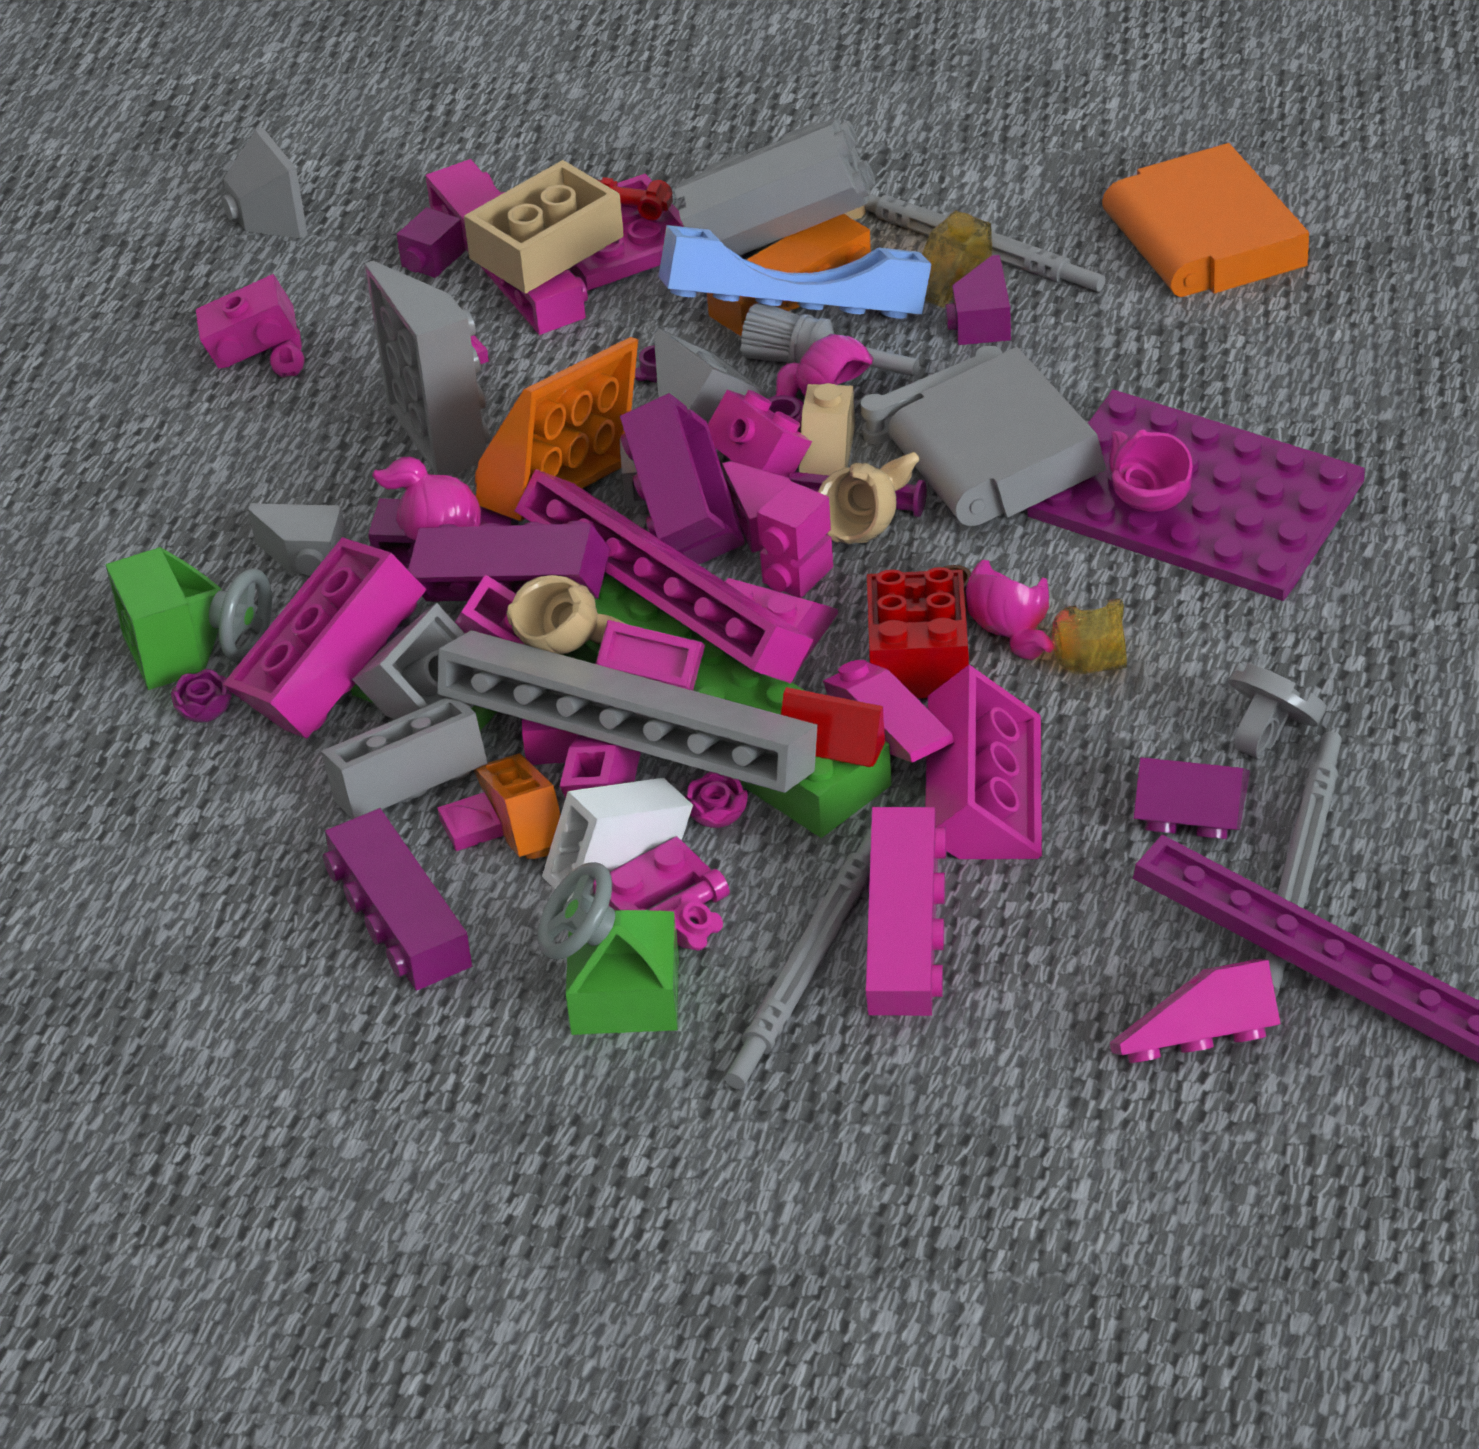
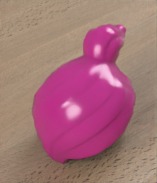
M829 334L814 342L803 355L800 363H789L780 369L777 374L775 396L786 395L795 397L798 391L801 390L805 397L808 384L821 385L830 383L838 385L860 376L872 365L873 356L857 339L850 336Z
M1144 429L1135 432L1130 437L1120 431H1113L1111 433L1112 448L1109 454V465L1112 472V484L1117 496L1123 502L1138 510L1158 512L1171 509L1187 496L1191 489L1193 466L1191 454L1181 440L1168 433L1147 432Z
M401 457L388 468L374 470L372 474L375 481L385 489H398L401 487L406 489L397 508L396 521L400 529H403L410 539L416 540L419 528H437L443 524H452L458 527H475L481 524V509L476 496L472 493L469 486L458 478L449 475L428 474L425 465L419 459Z
M989 560L980 561L971 572L965 591L967 609L973 619L988 632L1010 638L1011 652L1022 659L1034 660L1044 651L1052 652L1054 645L1050 637L1044 631L1036 630L1039 623L1046 617L1049 609L1047 579L1042 578L1037 586L1029 588L993 570Z

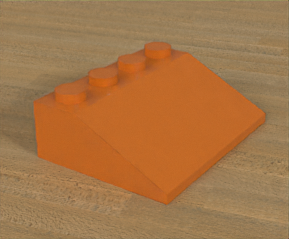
M629 337L522 391L478 461V467L475 472L476 498L479 506L515 520L523 521L526 518L515 512V509L535 469L574 483L582 489L622 467L619 439H621V435L625 432L620 416L632 409L638 339Z

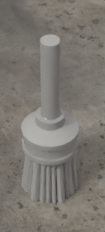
M756 303L753 307H750L746 315V320L742 327L740 351L746 359L800 363L803 355L814 342L829 334H834L833 325L830 319H816L808 314L800 316L776 306ZM866 347L873 356L871 367L916 376L919 370V359Z

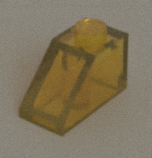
M955 210L930 232L922 255L931 263L925 301L944 308L945 304H948L953 299L952 285L992 256L991 223Z

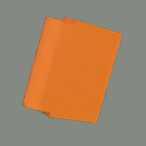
M1230 143L1137 169V175L1114 182L1104 193L1102 199L1103 209L1169 289L1178 297H1185L1208 289L1213 293H1218L1308 266L1309 231Z

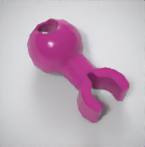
M298 328V336L272 347L273 352L270 356V365L273 371L282 378L289 375L297 376L304 366L305 358L301 351L302 341Z

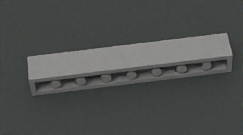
M472 630L438 649V695L784 793L815 770L817 724Z

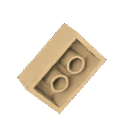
M564 160L464 215L469 259L525 294L624 236L620 193Z

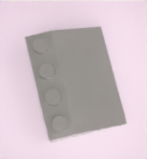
M370 261L365 263L388 407L435 475H449L478 465V461L486 450V444L491 442V437L486 422L481 415V409L486 407V401L476 379V373L481 371V365L477 352L471 343V336L476 334V328L469 310H462L451 294L378 262Z

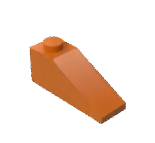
M520 753L488 762V764L474 769L483 792H485L502 823L503 835L508 846L519 857L525 855L527 859H536L548 856L561 815L554 785Z

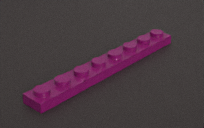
M1163 834L1135 864L1132 879L1479 1063V1000Z

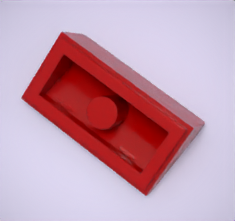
M785 688L781 715L817 724L816 757L866 767H873L885 744L883 706L799 689Z

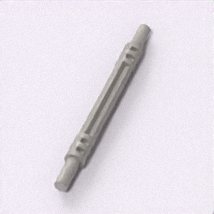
M870 194L867 204L864 205L865 210L875 213L877 219L988 258L992 255H1000L1002 263L1058 283L1066 280L1100 292L1104 287L1105 275L1073 265L1067 257L892 196L883 195L879 197Z
M1332 731L1325 732L1322 735L1316 761L1308 768L1300 799V808L1277 894L1303 909L1327 813L1331 807L1338 779V771L1335 766L1342 738L1338 733ZM1262 948V955L1265 960H1269L1275 997H1277L1285 965L1288 961Z
M871 827L857 851L849 854L845 859L843 866L836 875V879L831 883L826 896L766 999L763 1000L758 1008V1012L751 1020L750 1026L742 1036L744 1045L725 1076L726 1083L732 1088H744L762 1055H767L771 1052L775 1041L779 1038L783 1027L789 1021L792 1011L853 905L858 901L861 892L866 887L870 879Z

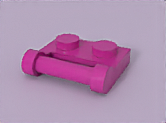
M678 836L610 872L612 894L609 906L614 910H646L694 883V886L649 910H675L679 906V899L686 893L697 895L702 904L709 900L716 903L730 894L728 883L722 873L717 869L711 870ZM596 880L593 883L594 894L596 892Z

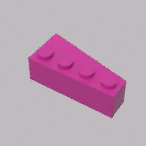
M872 807L866 969L868 1015L932 1016L933 997H943V965H934L935 950H944V918H936V904H945V873H938V859H946V827H936L935 807Z

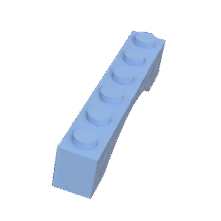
M667 225L658 277L670 289L672 294L682 297H696L697 292L713 293V297L716 299L730 302L739 301L740 296L754 297L756 302L770 306H779L782 300L798 302V306L810 310H822L824 305L839 306L841 311L851 314H865L866 309L881 310V314L885 316L903 319L907 317V313L922 314L931 263L920 252L876 248L862 258L835 269L814 273H787L764 268L743 259L726 247L708 229Z

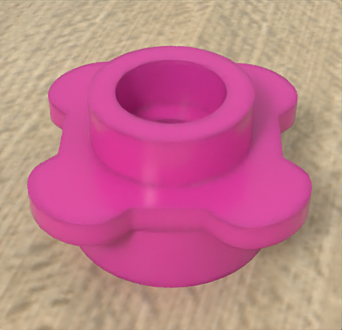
M692 893L683 894L679 899V906L675 910H669L674 911L677 942L683 948L696 951L704 949L710 934L718 933L723 927L721 916L711 912L707 906L700 902L699 897Z

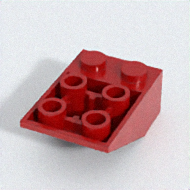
M936 567L928 571L919 572L885 570L877 574H867L870 663L888 669L916 698H928L932 692L969 665L963 569L950 570L948 568Z

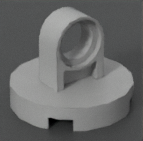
M1237 662L1228 679L1229 684L1234 689L1252 700L1238 727L1235 737V748L1260 760L1264 757L1260 753L1265 748L1271 749L1275 744L1287 718L1301 724L1318 726L1327 710L1326 704L1316 695L1310 692L1305 701L1299 697L1300 693L1294 689L1296 683L1254 664L1248 663L1245 667L1240 662Z

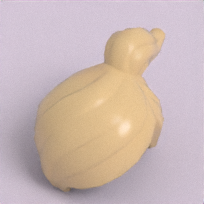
M915 452L896 458L885 464L881 469L867 463H854L850 468L845 467L833 472L822 482L818 492L829 496L831 530L827 535L832 537V541L846 544L867 543L884 532L891 523L896 511L895 491L900 490L909 482L912 470L919 461V456Z
M557 575L540 576L526 582L516 593L513 602L508 605L506 613L508 622L512 626L515 635L525 645L560 655L577 650L589 639L601 645L608 620L626 624L614 617L598 614L594 596L586 586L580 585L568 577Z

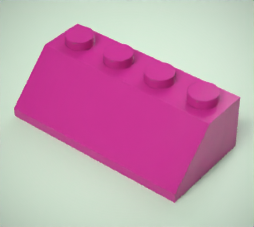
M342 537L229 675L223 685L279 727L307 739L312 732L318 730L327 719V713L339 698L353 688L355 682L352 679L387 644L388 637L400 622L413 613L417 601L427 589L391 552Z
M968 665L928 696V710L952 733L954 743L926 756L925 807H935L936 827H946V851L958 859H1038L1042 856L1041 715L974 667Z

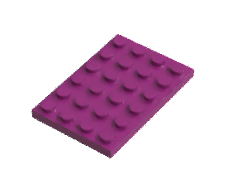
M1112 389L1088 422L1089 426L1097 433L1106 470L1027 508L1028 517L1284 601L1363 484L1365 467ZM1144 429L1147 432L1168 433L1181 440L1191 454L1193 466L1191 489L1187 496L1171 509L1158 512L1138 510L1123 502L1114 490L1111 478L1112 472L1109 465V454L1112 448L1111 433L1113 431L1123 432L1130 437L1135 432Z

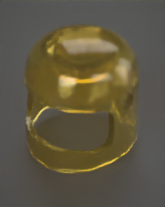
M1123 598L1109 599L1105 607L1094 610H1080L1074 604L1061 609L1056 614L1052 622L1051 639L1054 655L1063 669L1074 674H1088L1127 668L1126 645L1122 624L1124 612Z

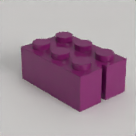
M670 393L621 415L620 419L625 432L621 435V443L626 454L635 464L637 474L633 476V481L639 496L647 503L650 516L646 517V524L649 532L697 564L707 562L744 545V537L707 422L691 409L687 410L686 405Z

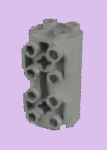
M835 117L823 123L815 121L784 134L780 141L746 155L735 154L711 164L702 173L680 181L674 191L676 200L682 197L685 198L686 207L679 209L684 227L710 230L726 247L740 256L866 205L871 194L870 186L875 185L874 174L869 163L866 160L861 162L854 147L858 145V138L852 124L849 121L840 123Z

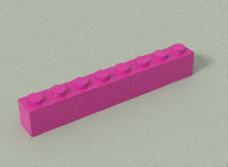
M535 469L515 512L530 522H539L545 525L567 524L570 521L591 523L610 547L605 568L606 573L751 670L792 683L814 639L574 483Z

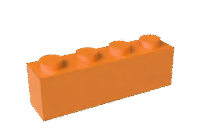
M842 214L787 236L746 260L764 268L787 273H814L835 269L856 261L871 252L870 229ZM707 293L709 316L741 336L742 327L750 307L758 303L755 301V298L740 296L739 301L730 302L716 299L713 297V293ZM782 300L781 305L776 307L790 311L800 306L797 305L798 302Z

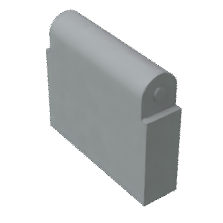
M1018 347L1010 349L921 392L922 398L899 409L891 418L888 426L889 435L904 455L915 452L919 456V461L916 463L915 468L956 518L967 526L983 524L1001 514H1004L1007 518L1106 470L1097 433Z

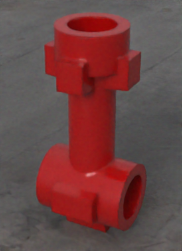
M603 177L602 180H598L620 193L621 204L637 206L639 214L647 220H657L660 218L663 211H668L673 202L672 189L662 180L651 181L646 190L618 187V182L613 181V178Z

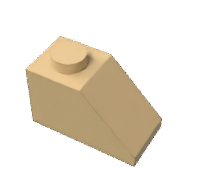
M830 383L821 385L808 384L802 410L801 434L811 440L812 443L799 464L800 473L830 476L833 472L848 467L855 431L853 386Z

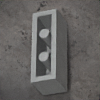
M448 697L321 751L334 802L352 819L378 808L383 810L405 799L420 797L432 787L449 780L464 778L472 770L488 764L476 713L462 701Z

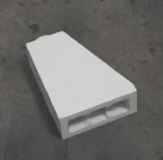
M665 778L568 791L542 877L556 889L570 872L585 863L597 862L603 864L611 872L676 836L682 840L693 804ZM592 886L591 891H590V893H589L590 895H591L592 893H594V892H593V886ZM574 892L568 898L567 902L572 898Z

